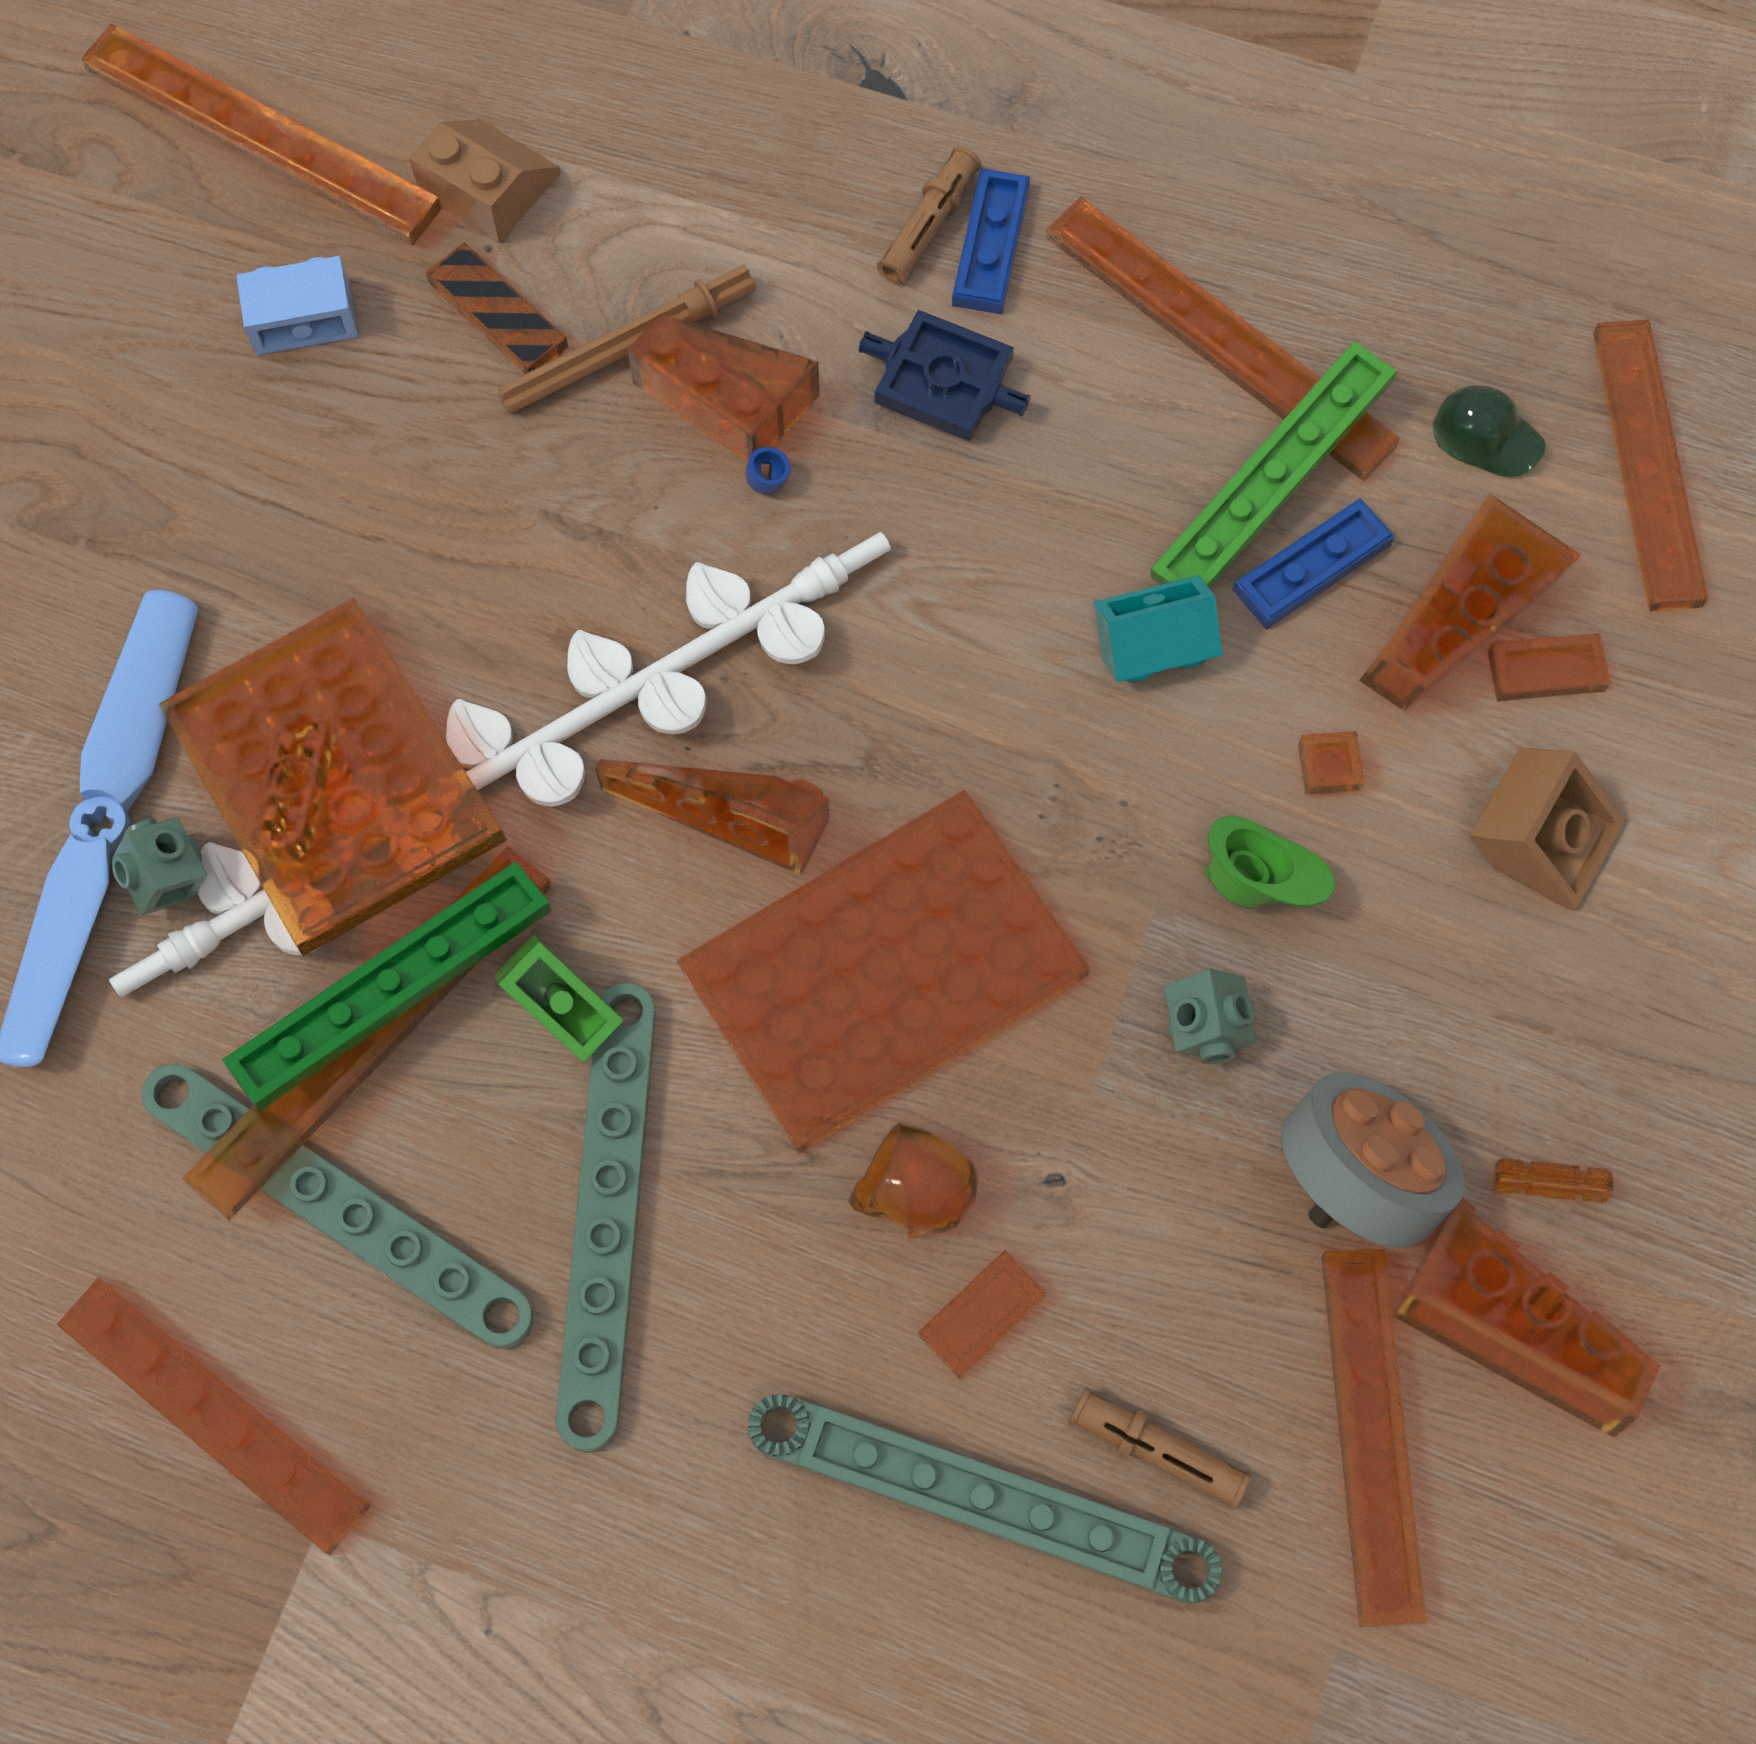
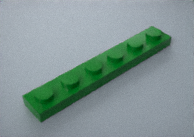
M515 861L222 1060L228 1071L260 1112L551 912L550 902Z

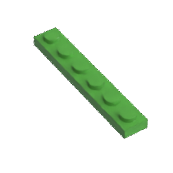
M1354 341L1151 568L1150 577L1161 585L1199 575L1210 589L1394 382L1397 371Z

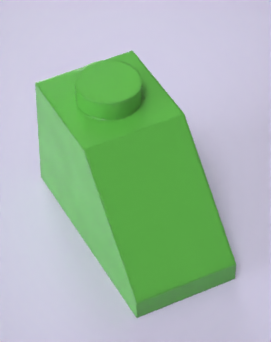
M534 934L493 975L500 987L583 1063L624 1021L584 980Z

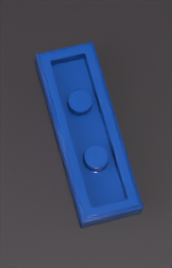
M980 169L953 290L952 306L1003 314L1031 176Z
M1359 498L1235 581L1233 592L1267 630L1391 546L1395 536L1364 501Z

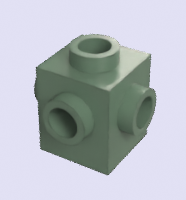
M179 817L158 823L155 819H146L135 823L124 832V836L112 857L114 876L123 889H128L141 916L193 900L208 875L202 864L200 847L192 835H187Z
M1209 968L1164 986L1170 1017L1169 1032L1174 1041L1176 1053L1200 1057L1201 1063L1217 1064L1234 1059L1236 1057L1235 1050L1257 1043L1253 1023L1255 1011L1248 996L1245 976Z

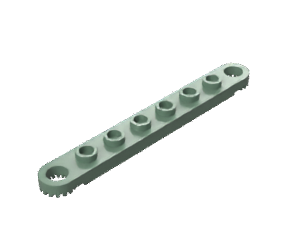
M633 983L614 985L607 989L601 998L611 1008L615 1007L617 1002H623L622 1000L629 1001L631 999L632 1002H638L643 1009L640 1020L632 1026H618L595 1050L591 1061L556 1413V1426L562 1439L571 1448L586 1453L603 1449V1447L611 1443L617 1434L623 1389L656 1011L650 994L641 986ZM586 1403L599 1406L605 1414L602 1429L591 1437L578 1436L571 1428L573 1412L578 1409L577 1407L583 1406Z
M168 1064L157 1068L148 1076L142 1089V1101L146 1110L155 1119L449 1320L480 1339L486 1345L497 1349H511L521 1344L529 1336L532 1325H534V1312L530 1302L518 1289L190 1068L180 1064ZM175 1080H178V1082L184 1081L188 1084L189 1093L182 1105L173 1109H166L160 1106L161 1104L158 1100L160 1098L159 1092L163 1091L162 1087L164 1085L167 1086L169 1085L168 1082L171 1081L173 1083ZM502 1301L511 1302L519 1310V1319L516 1326L506 1333L499 1334L490 1331L486 1323V1315L489 1313L490 1308L494 1307L495 1303L499 1304Z
M777 1393L776 1395L766 1396V1398L756 1403V1406L750 1413L748 1431L752 1443L765 1456L1181 1603L1193 1604L1207 1599L1215 1592L1221 1582V1562L1214 1548L1201 1539L1182 1534L1168 1527L822 1406L813 1405L793 1398L790 1395ZM778 1409L790 1412L797 1422L794 1436L789 1441L781 1444L768 1441L761 1431L762 1421L765 1416L771 1411ZM1181 1553H1194L1204 1561L1207 1568V1577L1202 1586L1195 1589H1187L1179 1585L1178 1581L1174 1579L1172 1564Z

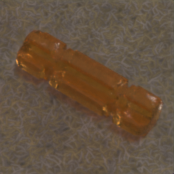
M1501 1158L1494 1166L1493 1184L1494 1189L1498 1192L1518 1194L1519 1190L1525 1189L1526 1194L1532 1196L1574 1200L1575 1196L1581 1195L1583 1201L1604 1203L1611 1198L1613 1176L1612 1172L1606 1168L1587 1167V1170L1580 1171L1578 1165L1531 1161V1164L1524 1165L1521 1159Z

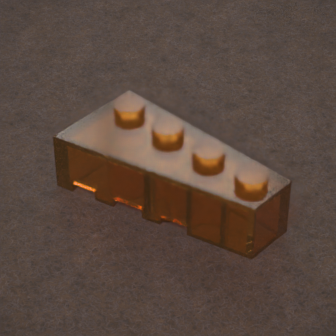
M1489 494L1467 521L1359 681L1405 712L1555 584L1580 558L1581 554L1492 494Z
M1462 1197L1458 1205L1437 1226L1393 1317L1615 1438L1638 1419L1660 1365L1597 1311L1590 1313L1566 1292L1569 1288L1551 1272L1545 1275L1517 1251L1520 1245L1501 1229L1496 1233L1474 1214L1476 1208Z

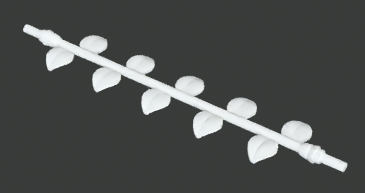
M879 532L839 556L832 553L825 558L817 557L809 566L796 574L791 580V584L751 607V594L748 584L744 579L736 574L696 562L691 567L686 582V603L693 620L699 626L711 629L710 631L632 675L633 661L631 654L625 646L583 630L576 631L570 640L568 648L567 670L575 690L582 696L592 699L511 745L513 742L512 728L504 715L492 709L457 699L449 710L446 741L454 761L461 767L470 770L389 817V797L380 785L361 777L333 770L326 780L323 791V818L330 832L337 839L346 842L263 890L264 871L254 857L212 842L206 843L201 850L202 864L208 875L197 894L203 905L211 913L218 914V916L210 921L195 922L192 925L185 926L183 930H175L168 933L169 938L157 944L158 951L110 978L109 981L118 996L122 998L171 969L174 973L185 967L191 969L201 958H205L209 953L213 952L220 944V940L263 915L267 934L275 946L283 952L293 955H305L319 949L329 938L334 928L336 917L335 910L330 901L322 894L311 890V887L390 841L391 850L397 864L409 876L421 880H431L447 874L458 860L462 841L456 827L449 821L436 816L438 813L516 769V778L521 790L534 803L553 807L571 801L578 795L584 783L586 770L580 755L573 749L560 744V742L638 698V707L643 719L657 732L675 735L695 728L703 718L707 699L701 684L681 672L756 628L762 649L777 662L798 664L816 657L825 640L823 620L818 613L799 603L813 602L816 599L823 598L825 595L838 592L839 586L848 581L849 574L891 550L887 538L882 532Z

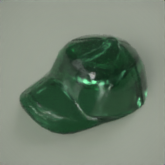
M1472 385L1457 389L1444 400L1433 421L1434 437L1438 446L1443 451L1461 462L1499 476L1516 477L1525 474L1537 465L1545 453L1546 444L1542 436L1518 415L1516 405L1508 395L1492 387Z

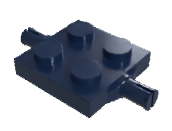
M921 310L916 312L908 330L899 336L895 342L871 334L869 331L864 333V337L860 341L858 350L860 353H865L886 362V371L875 390L876 404L968 441H971L983 416L994 405L1019 414L1022 417L1030 402V395L1002 385L1003 376L1013 359L1014 347Z

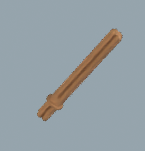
M744 264L706 284L701 279L694 281V288L678 295V298L501 386L498 390L500 400L509 413H514L690 323L694 324L708 316L712 320L717 318L718 309L757 290L755 282L750 277L749 270Z

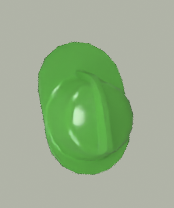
M1226 816L1218 818L1209 827L1207 841L1212 856L1205 869V876L1212 882L1218 893L1229 902L1249 909L1275 904L1278 901L1293 906L1313 907L1325 903L1333 894L1335 879L1329 866L1318 855L1305 847L1278 836L1247 818Z

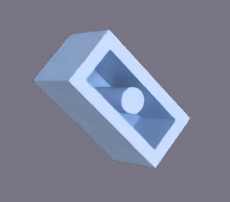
M340 255L329 258L315 257L306 262L280 267H261L252 272L236 274L243 325L256 356L359 337L351 285Z

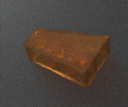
M660 314L627 349L633 384L747 463L750 455L760 447H774L820 396L818 361L664 314Z

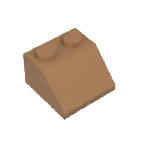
M480 119L440 122L409 157L419 195L498 243L506 237L561 173L559 166Z
M1520 747L1469 837L1497 871L1566 909L1577 910L1626 820L1575 751Z

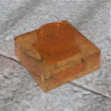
M1357 731L1301 735L1298 747L1305 795L1361 791L1365 781Z

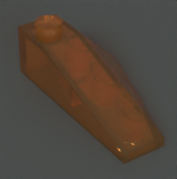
M600 759L595 767L601 790L798 875H802L830 819L829 798L823 796V792L818 787L801 779H795L793 782H790L778 776Z

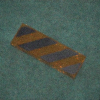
M465 242L426 272L428 283L524 374L553 361L569 348L567 338Z

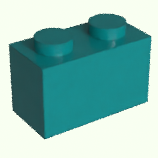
M1199 575L1094 601L1102 660L1117 682L1143 681L1150 678L1156 672L1175 667L1194 668L1202 665L1207 659L1223 655L1216 598Z

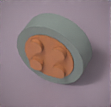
M1339 1072L1328 1074L1313 1086L1283 1123L1281 1142L1284 1155L1294 1176L1316 1203L1308 1212L1310 1220L1320 1228H1327L1333 1220H1336L1350 1231L1372 1242L1396 1248L1412 1247L1424 1241L1458 1205L1463 1197L1464 1176L1462 1168L1445 1136L1412 1102L1376 1080L1353 1073Z

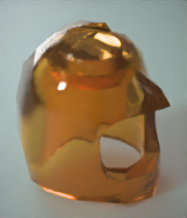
M898 1123L890 1129L882 1140L864 1177L856 1183L848 1202L855 1211L870 1217L886 1219L908 1228L907 1239L917 1238L927 1232L942 1233L957 1227L969 1209L974 1207L979 1176L975 1165L970 1159L946 1139L925 1128Z

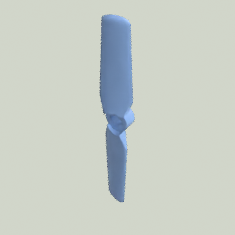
M150 590L144 594L81 752L80 794L85 800L75 807L70 816L69 827L72 835H69L48 872L0 1030V1062L5 1065L30 1067L38 1065L43 1060L109 885L111 856L114 855L124 832L133 825L128 811L153 774L198 613V606L191 599L176 592ZM105 816H107L113 826L111 829H102L97 837L90 827L92 824H101Z

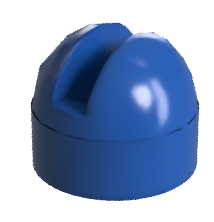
M760 447L750 455L745 470L749 486L756 492L765 494L775 493L786 483L790 473V462L782 451L774 447ZM761 464L770 465L768 479L761 477Z

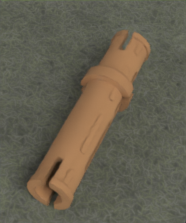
M962 146L954 148L937 177L930 178L923 187L922 194L924 197L904 224L882 260L877 264L879 273L888 281L897 285H902V283L906 282L911 270L931 243L948 214H954L962 204L961 194L975 173L981 168L979 157L970 149Z
M1085 1387L1068 1423L1075 1424L1117 1446V1454L1125 1458L1132 1454L1174 1476L1176 1479L1229 1505V1508L1236 1509L1247 1489L1251 1473L1244 1472L1200 1449L1198 1446L1147 1421V1413L1136 1409L1133 1414Z

